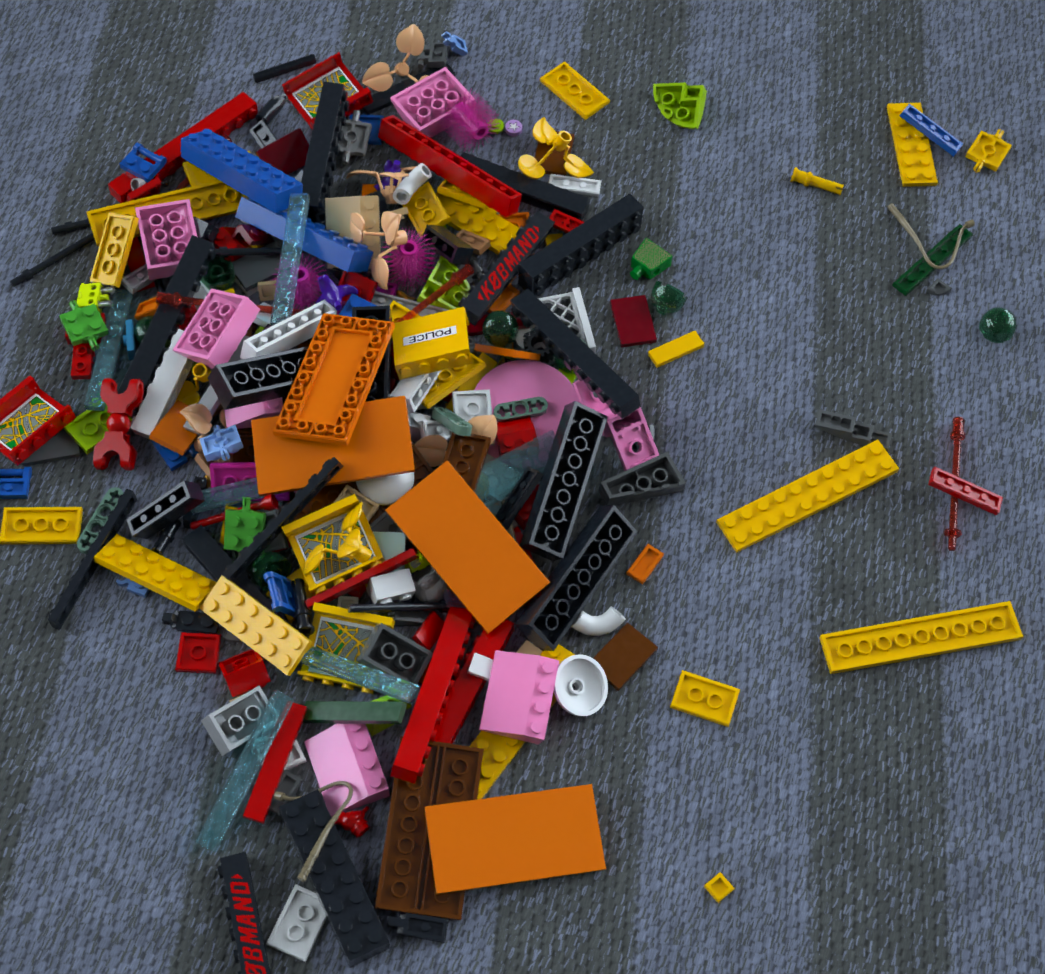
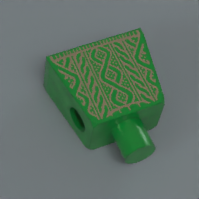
M645 238L632 256L631 267L633 270L630 272V275L635 280H638L642 275L651 280L671 266L673 256L648 238Z

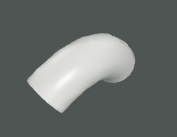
M423 163L415 167L409 173V177H405L393 193L395 202L401 205L407 204L416 190L432 177L430 169Z
M612 606L599 616H591L582 610L571 627L585 635L601 636L614 631L626 619Z

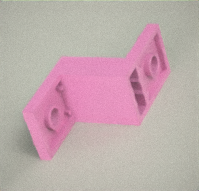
M577 380L573 382L581 404L608 416L602 436L612 439L624 471L659 456L641 407L622 419L618 414H613L606 403H602L598 397L595 398L593 392L588 389L584 381ZM635 442H638L639 449L637 452H633L632 445Z

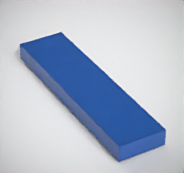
M908 104L899 115L953 157L963 145L962 142L911 104Z

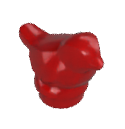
M366 806L363 810L341 812L334 824L340 825L344 830L351 831L352 835L359 838L370 829V826L367 824L368 821L364 819L369 807Z

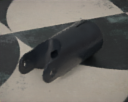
M283 93L269 100L256 114L257 122L264 120L269 125L288 100L287 95Z

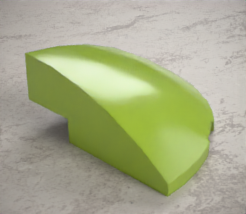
M686 82L653 84L654 99L661 114L668 121L679 127L698 129L706 101L707 91L704 85L687 86Z
M441 256L421 291L417 302L448 310L460 308L458 304L463 297H468L470 285L467 279L464 280L459 275V269Z

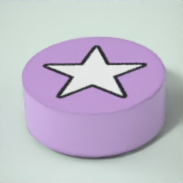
M510 120L505 125V132L512 137L518 136L522 132V124L517 120Z

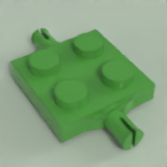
M76 300L70 301L69 305L72 311L61 314L59 317L72 345L89 343L93 351H95V348L98 350L99 345L96 340L109 335V332L95 303L79 308Z
M242 497V509L226 510L224 549L240 552L244 547L249 546L253 542V538L257 533L264 531L266 513L250 509L251 497Z

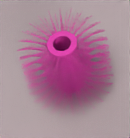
M460 94V102L458 103V100H456L457 104L454 103L455 106L450 111L452 115L446 117V119H451L447 124L449 128L453 127L455 129L454 131L448 129V132L452 136L456 132L457 136L455 135V137L461 136L465 139L463 140L465 144H469V146L472 144V142H467L469 139L470 141L474 140V146H476L475 142L477 143L476 140H478L479 149L480 139L483 140L482 138H485L486 134L491 133L488 130L493 126L488 122L490 120L493 122V120L490 119L492 117L488 111L493 112L491 109H488L489 107H486L487 109L485 110L483 108L484 104H482L484 102H480V99H477L478 101L474 103L476 97L471 100V96H468L467 103L465 102V97H463L464 102L463 100L461 102ZM457 138L456 141H458V142L460 143V145H461V143H462L461 141H462V140H461V139L459 140V139Z
M412 237L410 240H407L406 244L397 246V250L389 252L393 254L392 256H383L385 261L388 257L393 259L387 260L386 263H393L389 265V268L393 267L389 271H394L392 276L395 274V278L399 276L397 280L401 279L405 282L409 278L412 283L414 278L418 279V273L423 274L420 271L425 272V268L433 269V267L423 265L434 263L433 261H424L425 259L433 260L434 258L424 256L427 254L434 255L433 252H423L429 250L428 247L427 249H421L427 246L426 244L422 245L425 242L424 240L418 244L414 242L418 238L415 237L414 239Z
M300 260L301 267H296V264H293L295 268L290 270L291 272H287L284 269L280 270L288 274L275 273L272 275L286 276L285 278H280V280L285 281L274 283V286L284 284L283 287L276 288L275 290L286 289L283 292L276 293L277 295L281 293L287 294L277 299H285L291 295L290 298L281 303L284 304L292 300L289 304L294 303L293 306L296 305L297 307L300 305L303 311L304 306L307 305L309 307L311 303L315 305L317 301L315 299L319 297L315 296L314 293L318 294V296L322 295L319 293L321 290L318 284V277L321 276L316 274L327 270L314 272L319 268L318 266L312 271L310 269L313 266L309 267V269L307 267L304 268Z

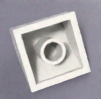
M409 568L371 577L366 587L367 593L374 604H392V601L398 599L406 601L411 599V596L416 591Z

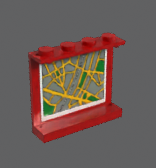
M339 52L282 84L283 91L289 101L312 130L323 81L344 84L345 91L348 92L347 101H349V110L345 112L346 117L353 114L354 110H360L373 102L369 88H363L343 64Z
M28 376L0 399V452L17 466L76 418L70 405L67 404L65 407L41 390L33 377Z

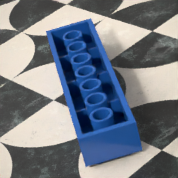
M203 129L200 132L181 138V157L270 211L278 213L302 203L303 184L271 166V164L264 162L259 157L252 155L247 150L240 148L235 143L226 140L223 136L214 133L212 130Z
M241 197L236 218L346 272L368 270L374 252L369 250L367 245L356 244L352 238L347 236H339L338 231L327 230L325 225L311 222L312 219L306 216L300 217L294 210L285 209L274 213L248 197Z

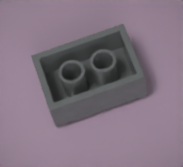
M380 623L371 632L357 662L410 691L416 688L433 652Z

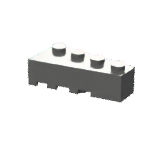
M665 452L602 481L598 492L606 505H618L682 492L686 482L669 453Z

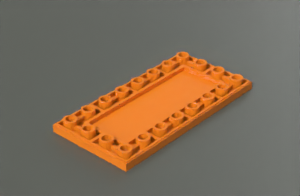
M323 313L273 428L274 436L348 446L394 331V322Z
M405 396L365 402L348 446L274 436L272 431L279 416L251 420L259 496L297 491L304 488L309 483L310 477L316 473L318 474L322 469V465L333 457L343 465V468L325 486L415 472Z
M448 460L385 509L387 514L487 634L550 583Z
M592 784L424 807L436 894L606 870Z

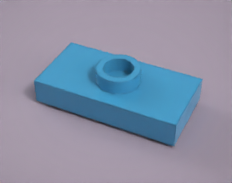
M130 319L125 320L126 335H123V344L127 346L129 360H133L136 355L135 330L133 321Z

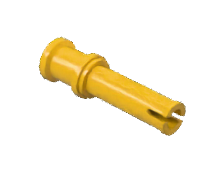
M795 167L790 181L802 183L805 187L811 185L839 195L842 192L840 189H843L844 184L814 176L810 171L807 173L798 170L797 167Z

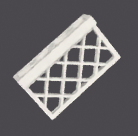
M580 287L572 288L570 293L538 298L543 304H553V307L550 309L552 312L557 307L564 310L561 316L555 315L568 325L569 329L574 328L578 330L577 336L596 354V345ZM565 299H570L571 303L568 307L560 304V302ZM567 313L574 315L575 318L572 322L564 319ZM553 355V361H558L559 359H557L556 356Z

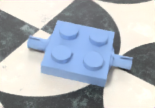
M214 425L212 428L213 433L199 439L207 462L220 458L226 461V457L229 460V453H236L244 448L236 425L221 429L219 425H216L217 428H215Z

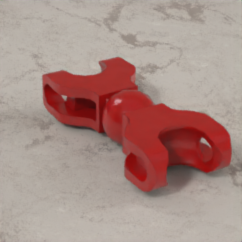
M105 378L102 381L100 396L103 402L107 404V413L110 416L106 422L108 431H105L104 438L94 447L93 465L97 470L106 469L110 458L119 454L120 465L124 470L132 471L135 468L137 452L130 444V435L126 433L131 427L129 417H132L134 409L143 401L144 385L140 379H131L127 390L121 394H118L117 383L112 378Z

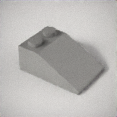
M260 686L201 720L222 756L280 721Z

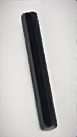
M314 54L304 56L253 73V79L256 83L316 64L317 60Z

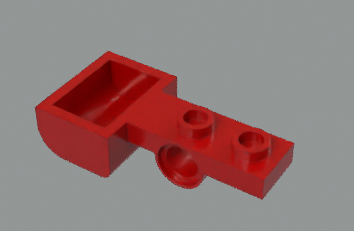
M100 313V315H101V317H102V319H103V321H104V323H105V325H106V327H107V320H106L105 313ZM65 333L67 343L72 344L67 333ZM106 336L97 339V344H105ZM89 343L73 346L72 380L91 379L95 351L91 349Z

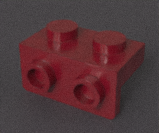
M250 224L237 226L235 232L231 235L233 239H245L248 245L265 246L274 241L271 234Z

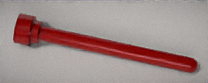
M274 494L264 496V499L260 502L250 504V509L254 511L261 509L272 511L278 508V501ZM225 512L194 521L190 524V528L195 530L200 525L205 527L225 521Z

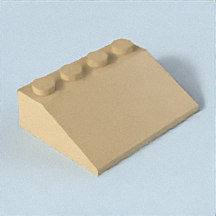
M378 195L325 198L327 230L332 229L338 231L339 236L352 238L350 233V214L355 212L364 219V230L366 232H380ZM363 235V241L359 243L367 245L368 249L374 252L372 259L377 258L381 254L380 236ZM327 262V268H338Z

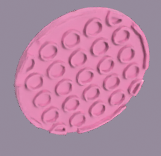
M516 360L501 364L489 371L474 389H490L492 415L494 408L498 404L534 397L546 399L548 407L545 414L531 417L539 444L538 453L500 460L495 438V445L489 446L488 454L508 466L527 469L528 466L531 468L545 466L565 405L574 401L580 403L575 388L560 371L542 362ZM536 403L535 407H538V410H541L542 406L544 405ZM528 404V405H529V412H531V409L534 408V407H531V408H530V405H531V404ZM519 405L515 408V411L518 414H523L526 412V408ZM509 407V408H510V411H509V412H511L510 415L512 416V415H513V414H512V407ZM500 409L498 414L504 417L507 412H503V409Z

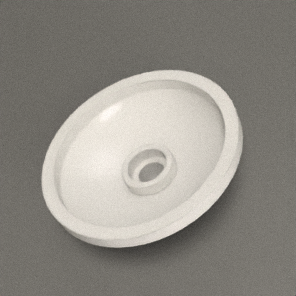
M414 472L356 481L360 493L379 505H391L412 489Z
M573 655L565 658L559 664L554 687V694L558 703L564 710L575 716L594 714L603 706L608 694V681L603 668L596 660L586 655Z

